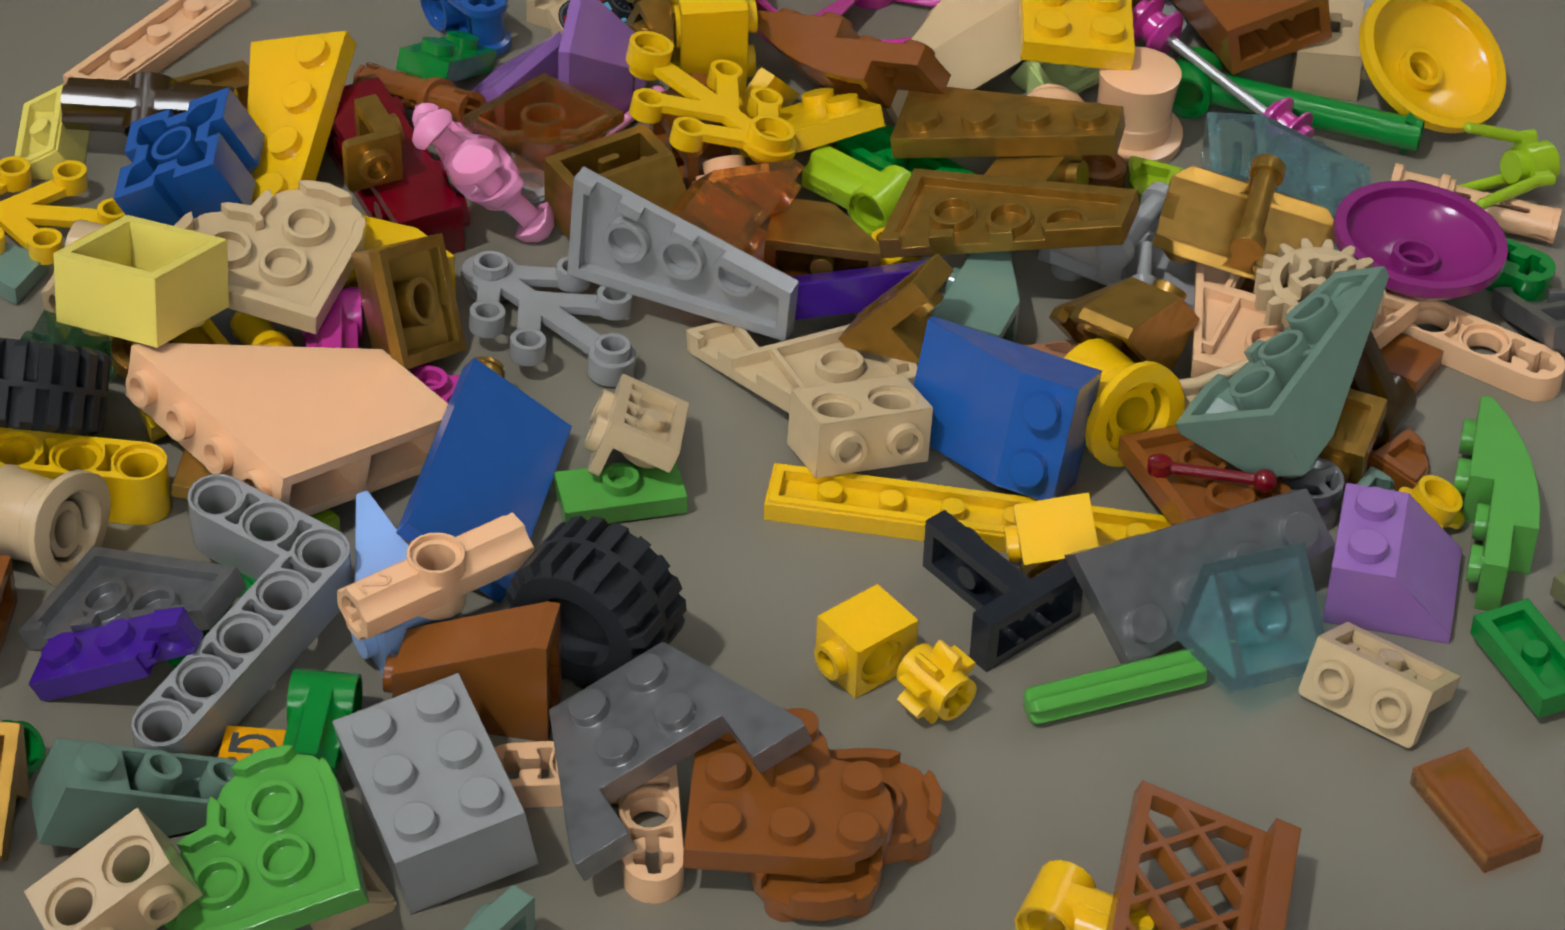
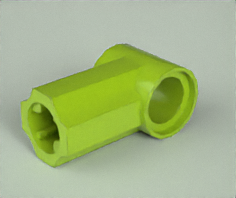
M828 145L817 147L811 153L807 165L802 170V186L846 208L849 217L871 236L875 230L886 226L911 173L897 165L887 166L880 172Z

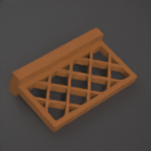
M1142 780L1133 795L1106 930H1137L1130 921L1129 915L1144 909L1159 930H1228L1229 928L1230 930H1285L1301 828L1276 818L1266 832ZM1150 809L1170 817L1181 833L1164 839L1149 817ZM1218 837L1244 848L1242 860L1227 865L1210 840ZM1191 846L1208 872L1191 877L1174 852ZM1155 858L1172 884L1154 889L1140 869L1139 863ZM1217 884L1234 907L1233 911L1219 916L1201 892V890ZM1182 897L1199 923L1181 928L1165 905V902Z

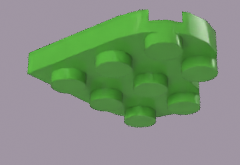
M282 745L261 749L236 762L231 767L235 776L222 788L217 800L210 796L207 803L206 826L183 837L177 843L181 851L179 855L203 895L183 909L173 920L162 926L165 930H294L369 903L346 797L325 759L321 757L319 761V759L311 755L297 754L293 746Z

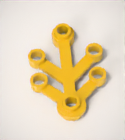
M638 31L630 36L625 60L629 65V72L641 80L654 81L660 79L684 96L662 94L650 88L637 89L633 92L629 108V114L635 120L642 123L655 124L662 120L663 114L682 116L673 121L669 142L674 148L683 152H698L702 149L703 143L706 142L741 148L754 162L764 166H776L794 158L797 149V141L794 138L795 130L789 122L779 118L783 103V97L779 92L766 87L752 89L746 107V112L750 116L748 117L739 108V87L743 75V69L740 65L725 59L711 62L706 84L710 88L708 89L670 62L674 45L666 36L652 31ZM700 120L722 123L725 126L704 124Z
M10 156L0 160V195L6 192H21L0 201V255L6 249L5 231L23 248L28 249L29 257L32 260L40 262L41 265L54 264L53 253L64 248L62 234L56 229H38L35 225L71 228L74 222L80 219L108 225L126 215L113 198L101 201L97 209L47 205L66 196L80 195L88 189L87 167L80 161L66 160L59 162L52 169V180L26 190L32 184L30 162L19 156Z

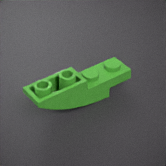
M1481 395L1477 418H1464L1458 454L1470 455V458H1458L1453 486L1464 496L1462 514L1466 522L1473 523L1471 539L1483 541L1482 546L1471 545L1465 581L1477 583L1474 609L1489 611L1501 605L1508 571L1530 574L1539 533L1540 499L1532 460L1522 437L1493 397Z

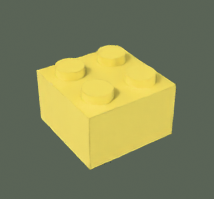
M126 215L53 253L56 322L82 328V332L90 336L110 335L132 341L133 345L141 343L158 348L189 329L202 326L205 320L229 307L227 239Z

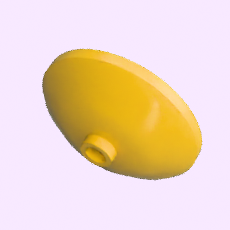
M1374 0L1366 9L1359 28L1361 58L1375 89L1396 112L1407 116L1410 111L1417 118L1425 120L1424 128L1433 131L1463 133L1465 132L1464 125L1466 123L1483 124L1497 111L1506 90L1504 59L1493 34L1483 20L1461 0Z

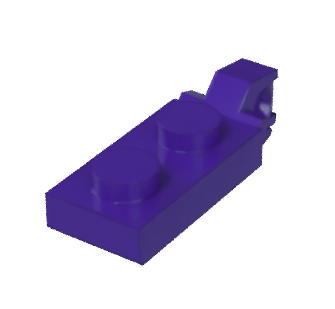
M184 607L154 610V613L130 619H115L106 625L74 633L63 632L48 639V642L41 651V657L28 685L40 700L46 702L150 677L156 662L196 653L204 634L186 614L187 610Z

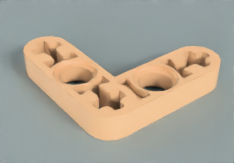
M554 741L507 743L494 748L505 772H519V778L509 780L523 808L563 806ZM677 764L611 803L618 804V817L637 847L635 851L621 859L623 884L625 890L632 898L643 903L658 904L667 902L676 897L683 889L684 847ZM541 769H549V779H541ZM647 811L658 812L667 818L665 823L656 827H643L636 824L632 819L634 816ZM659 851V869L661 873H648L646 852L653 853Z

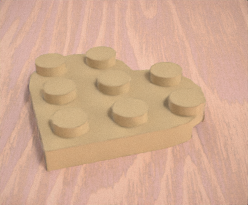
M300 180L299 189L282 191L272 196L270 189L264 191L252 205L224 202L221 203L220 212L204 213L194 219L192 212H189L174 225L175 227L227 239L229 309L312 334H317L354 269L351 253L363 250L366 240V220L352 205L351 194L330 183L312 180Z

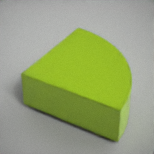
M1130 156L1127 187L1128 189L1138 190L1139 204H1141L1142 193L1150 184L1159 181L1169 185L1171 177L1184 169L1137 156Z

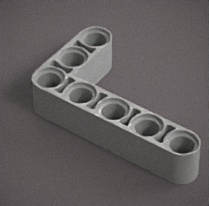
M211 474L201 477L193 483L188 491V507L193 543L196 549L203 555L224 565L237 566L240 573L255 579L256 582L201 640L197 652L187 655L136 710L131 723L133 743L136 748L210 756L222 743L226 725L237 726L340 612L337 603V590L353 583L350 544L345 535L239 479L225 474Z

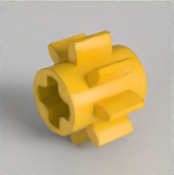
M938 640L934 647L928 643L920 644L911 649L898 666L897 680L906 689L896 700L917 719L924 717L931 724H934L939 717L944 721L953 720L970 706L975 697L976 684L967 674L973 670L976 663L956 645L950 647L943 640Z

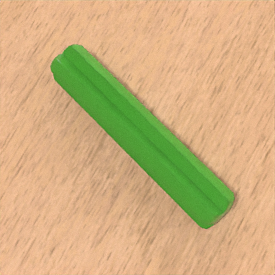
M1191 647L1028 687L1023 694V708L1032 724H1045L1202 685L1207 681L1208 664L1201 650Z

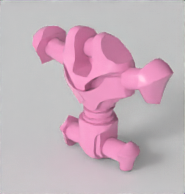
M420 103L415 106L412 117L415 127L412 137L414 146L421 150H425L431 144L435 146L444 171L450 176L452 184L459 192L487 210H505L519 223L514 237L524 243L541 242L550 236L554 228V211L549 202L538 204L535 207L521 194L525 181L520 176L515 161L500 143L498 144V141L487 135L474 134L464 124L455 123L452 121V115L449 110L439 109V106L433 103Z

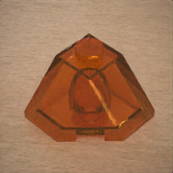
M542 73L462 116L464 127L476 134L494 138L498 141V144L500 143L507 153L543 171L545 157L603 138L625 122L624 111L546 73Z

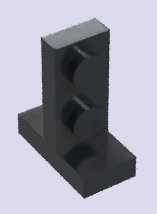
M946 510L926 520L923 567L976 610L973 612L969 657L985 672L990 671L1080 617L1083 591L1066 558L1030 579L1017 564L1005 559L985 543L976 531L964 526Z

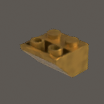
M645 123L544 158L545 202H549L554 211V223L569 240L573 180L583 166L701 229L673 153Z

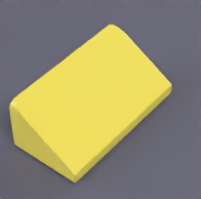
M65 83L23 104L14 156L23 157L30 162L32 180H52L53 167L62 161L76 160L85 164L90 131L66 129L63 125L60 100L62 87Z

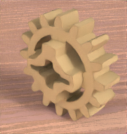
M1302 238L1300 249L1296 250L1282 243L1279 245L1278 256L1266 254L1263 257L1262 268H1257L1253 292L1256 294L1255 309L1266 311L1264 323L1267 326L1282 323L1285 330L1289 327L1286 314L1333 273L1372 268L1374 260L1371 257L1356 260L1354 258L1355 247L1351 245L1342 251L1333 249L1334 244L1331 239H1326L1322 247H1313L1308 238ZM1286 283L1288 287L1283 288L1282 286ZM1386 290L1383 292L1371 330L1376 327L1377 316L1382 315Z

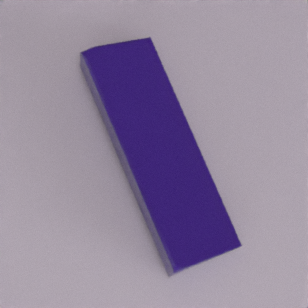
M928 260L792 276V278L799 281L795 320L861 312L874 300Z

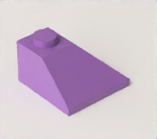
M570 0L558 50L559 142L571 143L590 132L615 122L629 111L633 92L640 88H647L648 81L633 76L629 72V65L625 60L630 36L635 32L600 0Z

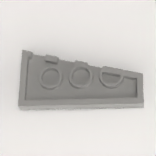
M584 166L576 174L573 180L567 275L781 341L787 340L794 329L799 287L798 280Z

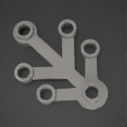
M483 251L468 258L462 264L461 280L466 286L469 296L477 300V302L471 305L469 311V330L474 335L482 338L499 336L505 328V308L500 302L507 299L518 306L517 330L510 336L509 349L510 359L514 363L522 366H535L544 361L546 336L540 331L542 323L588 354L587 374L595 383L607 387H616L622 374L634 378L636 351L631 346L630 340L617 333L600 335L571 315L601 316L607 320L625 319L631 313L632 294L606 286H600L597 290V295L577 294L587 290L590 287V282L567 275L568 256L558 260L555 268L517 265L503 253ZM529 286L558 287L562 291L569 293L535 291Z

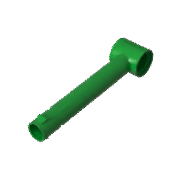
M1189 47L1223 73L1221 61L1213 52L1201 47ZM1178 54L1175 61L1181 69L1182 78L1172 109L1176 116L1185 119L1200 117L1207 111L1210 104L1258 115L1191 62ZM1223 73L1267 108L1276 101L1291 97L1294 99L1293 114L1297 117L1306 112L1313 114V121L1310 126L1312 128L1370 142L1376 141L1383 145L1400 148V153L1408 151L1417 152L1419 149L1425 120L1417 118L1410 111L1407 116L1385 112L1372 107Z

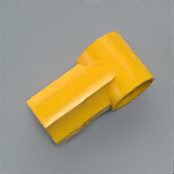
M1063 860L1049 861L1042 866L1014 919L1016 930H1106L1113 894L1097 889L1091 875L1082 867ZM1145 909L1129 915L1130 921L1137 930H1159Z

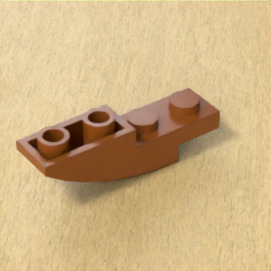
M782 8L779 12L757 10L758 29L804 77L821 88H834L835 94L856 93L861 100L881 104L882 108L890 109L897 90L944 94L951 74L935 57L934 50L922 42L906 40L903 44L883 42L872 36H859L853 30V24L847 18L832 12H825L822 16L801 14L788 8Z

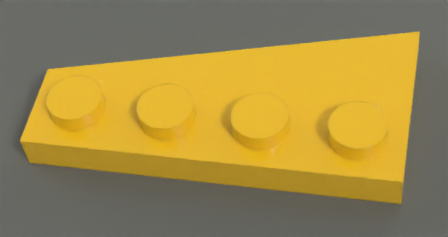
M347 31L251 42L247 112L265 135L259 166L256 167L252 174L256 182L251 205L264 191L269 189L272 196L282 191L299 189L300 180L316 181L357 45Z

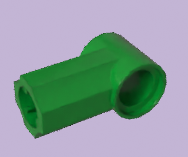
M295 668L290 677L286 709L288 725L283 745L293 746L297 754L311 755L319 759V761L322 757L328 762L336 778L342 760V752L332 721L362 709V675Z

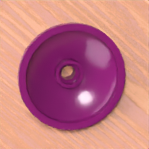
M1384 181L1354 190L1339 204L1332 227L1334 241L1339 251L1350 245L1355 247L1354 258L1356 260L1371 257L1374 260L1373 267L1385 266L1389 274L1385 287L1386 290L1418 299L1449 300L1479 292L1499 278L1508 254L1505 234L1488 212L1473 201L1455 192L1420 182Z

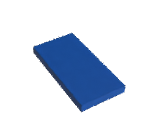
M473 358L461 371L396 534L410 543L417 537L428 533H445L456 537L513 512L525 525L528 537L531 539L572 426L479 360ZM517 571L478 589L499 603L506 597L507 589L511 585L510 580Z

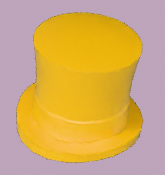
M1095 338L1077 345L1064 357L1065 359L1102 370L1096 400L1087 419L1085 441L1089 452L1099 462L1107 466L1126 467L1118 457L1120 436L1175 426V423L1185 411V397L1182 385L1170 369L1152 361L1134 363L1114 342L1108 339Z

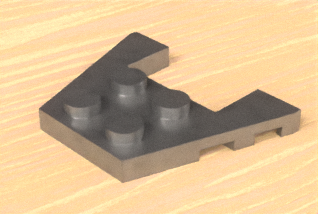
M665 642L659 643L549 709L570 855L576 869L585 881L637 849L628 830L610 806L611 803L727 733L734 737L761 774L813 742L805 724L795 715Z

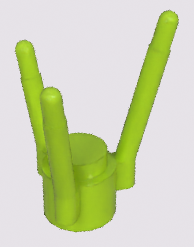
M1472 122L1464 125L1466 133L1514 143L1508 151L1503 153L1500 159L1501 174L1459 184V186L1478 191L1510 185L1477 200L1476 204L1481 208L1487 209L1538 187L1551 186L1556 183L1561 167L1559 153L1550 141H1538L1535 129L1517 131Z

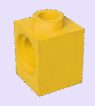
M1089 492L1014 504V525L1003 526L1008 561L1013 563L1021 562L1022 571L1030 579L1065 559L1064 555L1098 547Z
M876 584L817 616L816 646L814 648L815 662L827 679L836 681L856 699L896 677L897 669L902 659L911 649L917 646L919 620L879 584Z

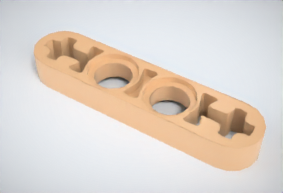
M1386 290L1388 293L1420 302L1418 319L1401 333L1443 350L1441 364L1529 401L1544 402L1552 400L1559 395L1565 372V360L1559 352L1441 301L1412 298ZM1431 324L1442 328L1444 331L1430 332L1420 329L1417 325ZM1470 347H1486L1494 350L1496 354L1477 353L1471 350Z

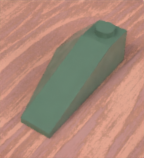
M1385 266L1333 273L1286 314V320L1289 324L1288 328L1274 335L1266 342L1256 340L1244 351L1249 362L1229 379H1227L1226 375L1217 374L1203 386L1175 423L1179 433L1244 472L1256 473L1261 469H1269L1276 474V477L1283 476L1284 478L1292 479L1305 475L1315 466L1317 457L1334 435L1389 278Z

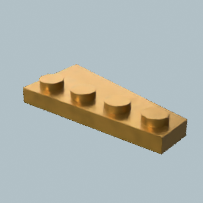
M946 87L944 94L909 91L890 141L893 158L1117 155L1126 125L1123 106Z
M914 168L879 238L881 258L930 256L937 253L939 255L1124 245L1139 210L1138 190Z

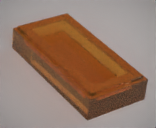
M1469 747L1413 767L1410 780L1411 786L1483 873L1540 852L1544 836Z

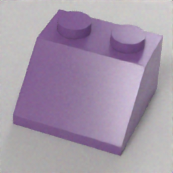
M1346 483L1322 622L1337 625L1350 622L1366 630L1449 644L1462 548L1409 493Z

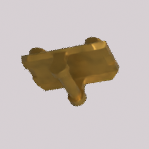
M1260 154L1252 160L1249 170L1250 180L1247 181L1196 166H1191L1174 174L1169 182L1152 245L1163 249L1165 255L1173 262L1185 264L1196 261L1255 280L1257 268H1262L1263 257L1266 254L1278 256L1279 245L1282 243L1296 250L1300 249L1302 238H1308L1313 247H1322L1326 239H1331L1335 246L1332 228L1334 218L1328 209L1318 204L1275 191V187L1280 186L1284 180L1286 165L1279 157L1270 154ZM1285 283L1282 287L1286 288L1288 285Z

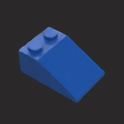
M931 316L927 321L914 387L933 407L930 447L996 486L1038 500L1061 497L1076 483L1086 442L1085 429L1087 419L1096 400L1102 370Z

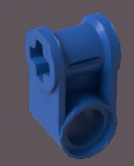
M420 0L424 15L435 30L443 32L445 35L447 31L451 30L476 35L479 37V45L497 50L496 56L506 53L511 48V34L505 28L504 12L509 7L508 0Z

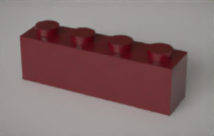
M379 77L345 85L325 148L343 178L342 143L346 139L357 137L354 99L376 94L388 114L395 113L398 116L404 133L405 143L402 147L403 179L353 192L366 215L417 228L427 236L442 233L447 251L451 254L465 251L464 227L470 225V211L467 201L461 192L455 193L449 185L447 173L444 171L441 161L439 159L433 160L427 148L421 150L414 146L412 142L414 128L407 121L401 99L398 96L392 97Z

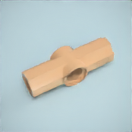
M513 512L456 537L445 533L424 534L411 541L407 548L405 560L337 590L338 607L343 614L347 628L358 641L365 638L369 639L417 616L429 620L448 619L462 611L466 605L467 593L517 571L532 555L534 546L528 537L525 525Z

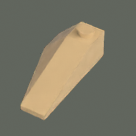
M941 0L924 18V23L911 38V40L922 42L934 50L935 57L951 74L947 87L977 90L1026 61L1020 60L1018 0ZM897 90L890 109L885 108L895 125L909 91Z

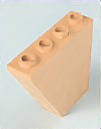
M138 343L131 346L128 375L125 381V396L163 428L172 439L181 444L199 460L209 472L235 477L309 516L356 499V494L366 490L371 493L419 475L448 406L447 402L400 363L392 359L383 349L165 343L156 348Z

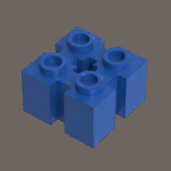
M229 87L190 101L188 111L175 115L171 109H167L131 122L124 153L132 164L120 168L113 199L125 215L174 226L189 212H192L193 219L204 213L220 212L221 203L224 202L251 205L256 182L252 174L256 167L259 166L265 135Z

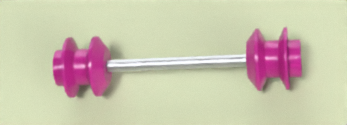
M1143 0L1133 8L1134 43L1143 39L1147 42L1146 48L1162 53L1168 52L1171 48L1257 113L1260 116L1256 126L1255 139L1257 143L1263 144L1272 139L1277 143L1275 156L1280 159L1289 153L1297 156L1309 144L1315 132L1310 127L1313 121V114L1311 112H1306L1297 117L1292 113L1294 99L1291 97L1276 101L1268 108L1179 40L1182 33L1183 14L1174 12L1167 17L1162 13L1165 5L1164 0H1151L1150 2Z

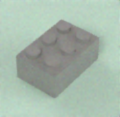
M459 673L332 721L348 774L410 915L538 865L525 811Z

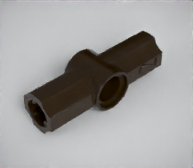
M154 72L134 73L129 76V81L68 77L67 83L62 87L60 100L62 123L66 129L122 132L128 138L131 122L167 109H171L175 115L188 111L190 101L228 87L238 100L239 93L235 87L179 84L170 76Z

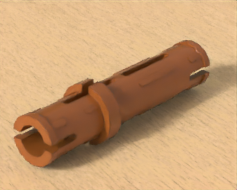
M366 62V67L360 65L354 74L353 83L379 77L392 97L398 96L401 99L405 109L414 110L415 106L420 103H433L439 106V109L449 110L452 115V121L464 124L469 128H473L474 123L477 125L481 124L486 116L487 102L481 93L459 89L448 79L436 76L424 79L371 62Z

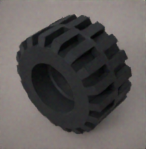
M0 338V427L93 436L103 432L111 357L93 348Z
M582 516L570 518L567 523L561 522L510 580L511 585L506 592V600L511 605L508 609L546 601L560 603L561 678L563 680L568 678L576 686L583 689L659 643L665 642L670 644L683 628L685 619L682 615L687 611L686 599L679 594L683 589L678 577L672 575L668 570L670 564L663 555H657L650 548L652 544L642 536L637 538L631 534L629 528L617 522L614 525H610L601 517L592 516L587 521Z

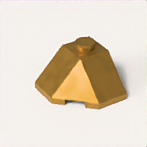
M1129 277L1054 307L1049 316V319L1073 341L1081 344L1095 338L1108 339L1114 342L1134 363L1144 361L1157 362L1166 366L1171 371L1200 320L1185 302L1187 294L1177 286L1158 278L1154 281L1153 285H1150L1134 277Z

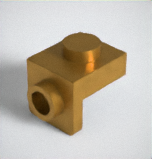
M376 94L354 99L357 137L346 139L342 143L344 182L349 191L355 192L403 179L402 147L405 140L398 116L395 113L388 114Z

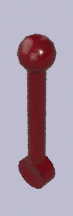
M1153 454L1148 458L1147 472L1156 478H1165L1171 474L1253 485L1261 493H1270L1278 483L1276 474L1269 469H1261L1256 473L1173 462L1171 457L1165 454Z

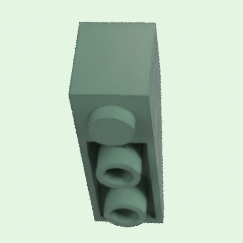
M1010 251L967 253L966 261L962 268H953L954 271L948 278L943 300L929 314L1016 343L1020 299Z
M56 738L29 794L39 844L83 848L137 807L167 836L198 830L206 826L207 803L210 796L215 800L218 799L222 788L235 776L231 767L238 760Z

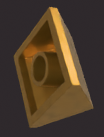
M442 233L351 253L372 349H383L392 359L396 360L406 369L467 350Z

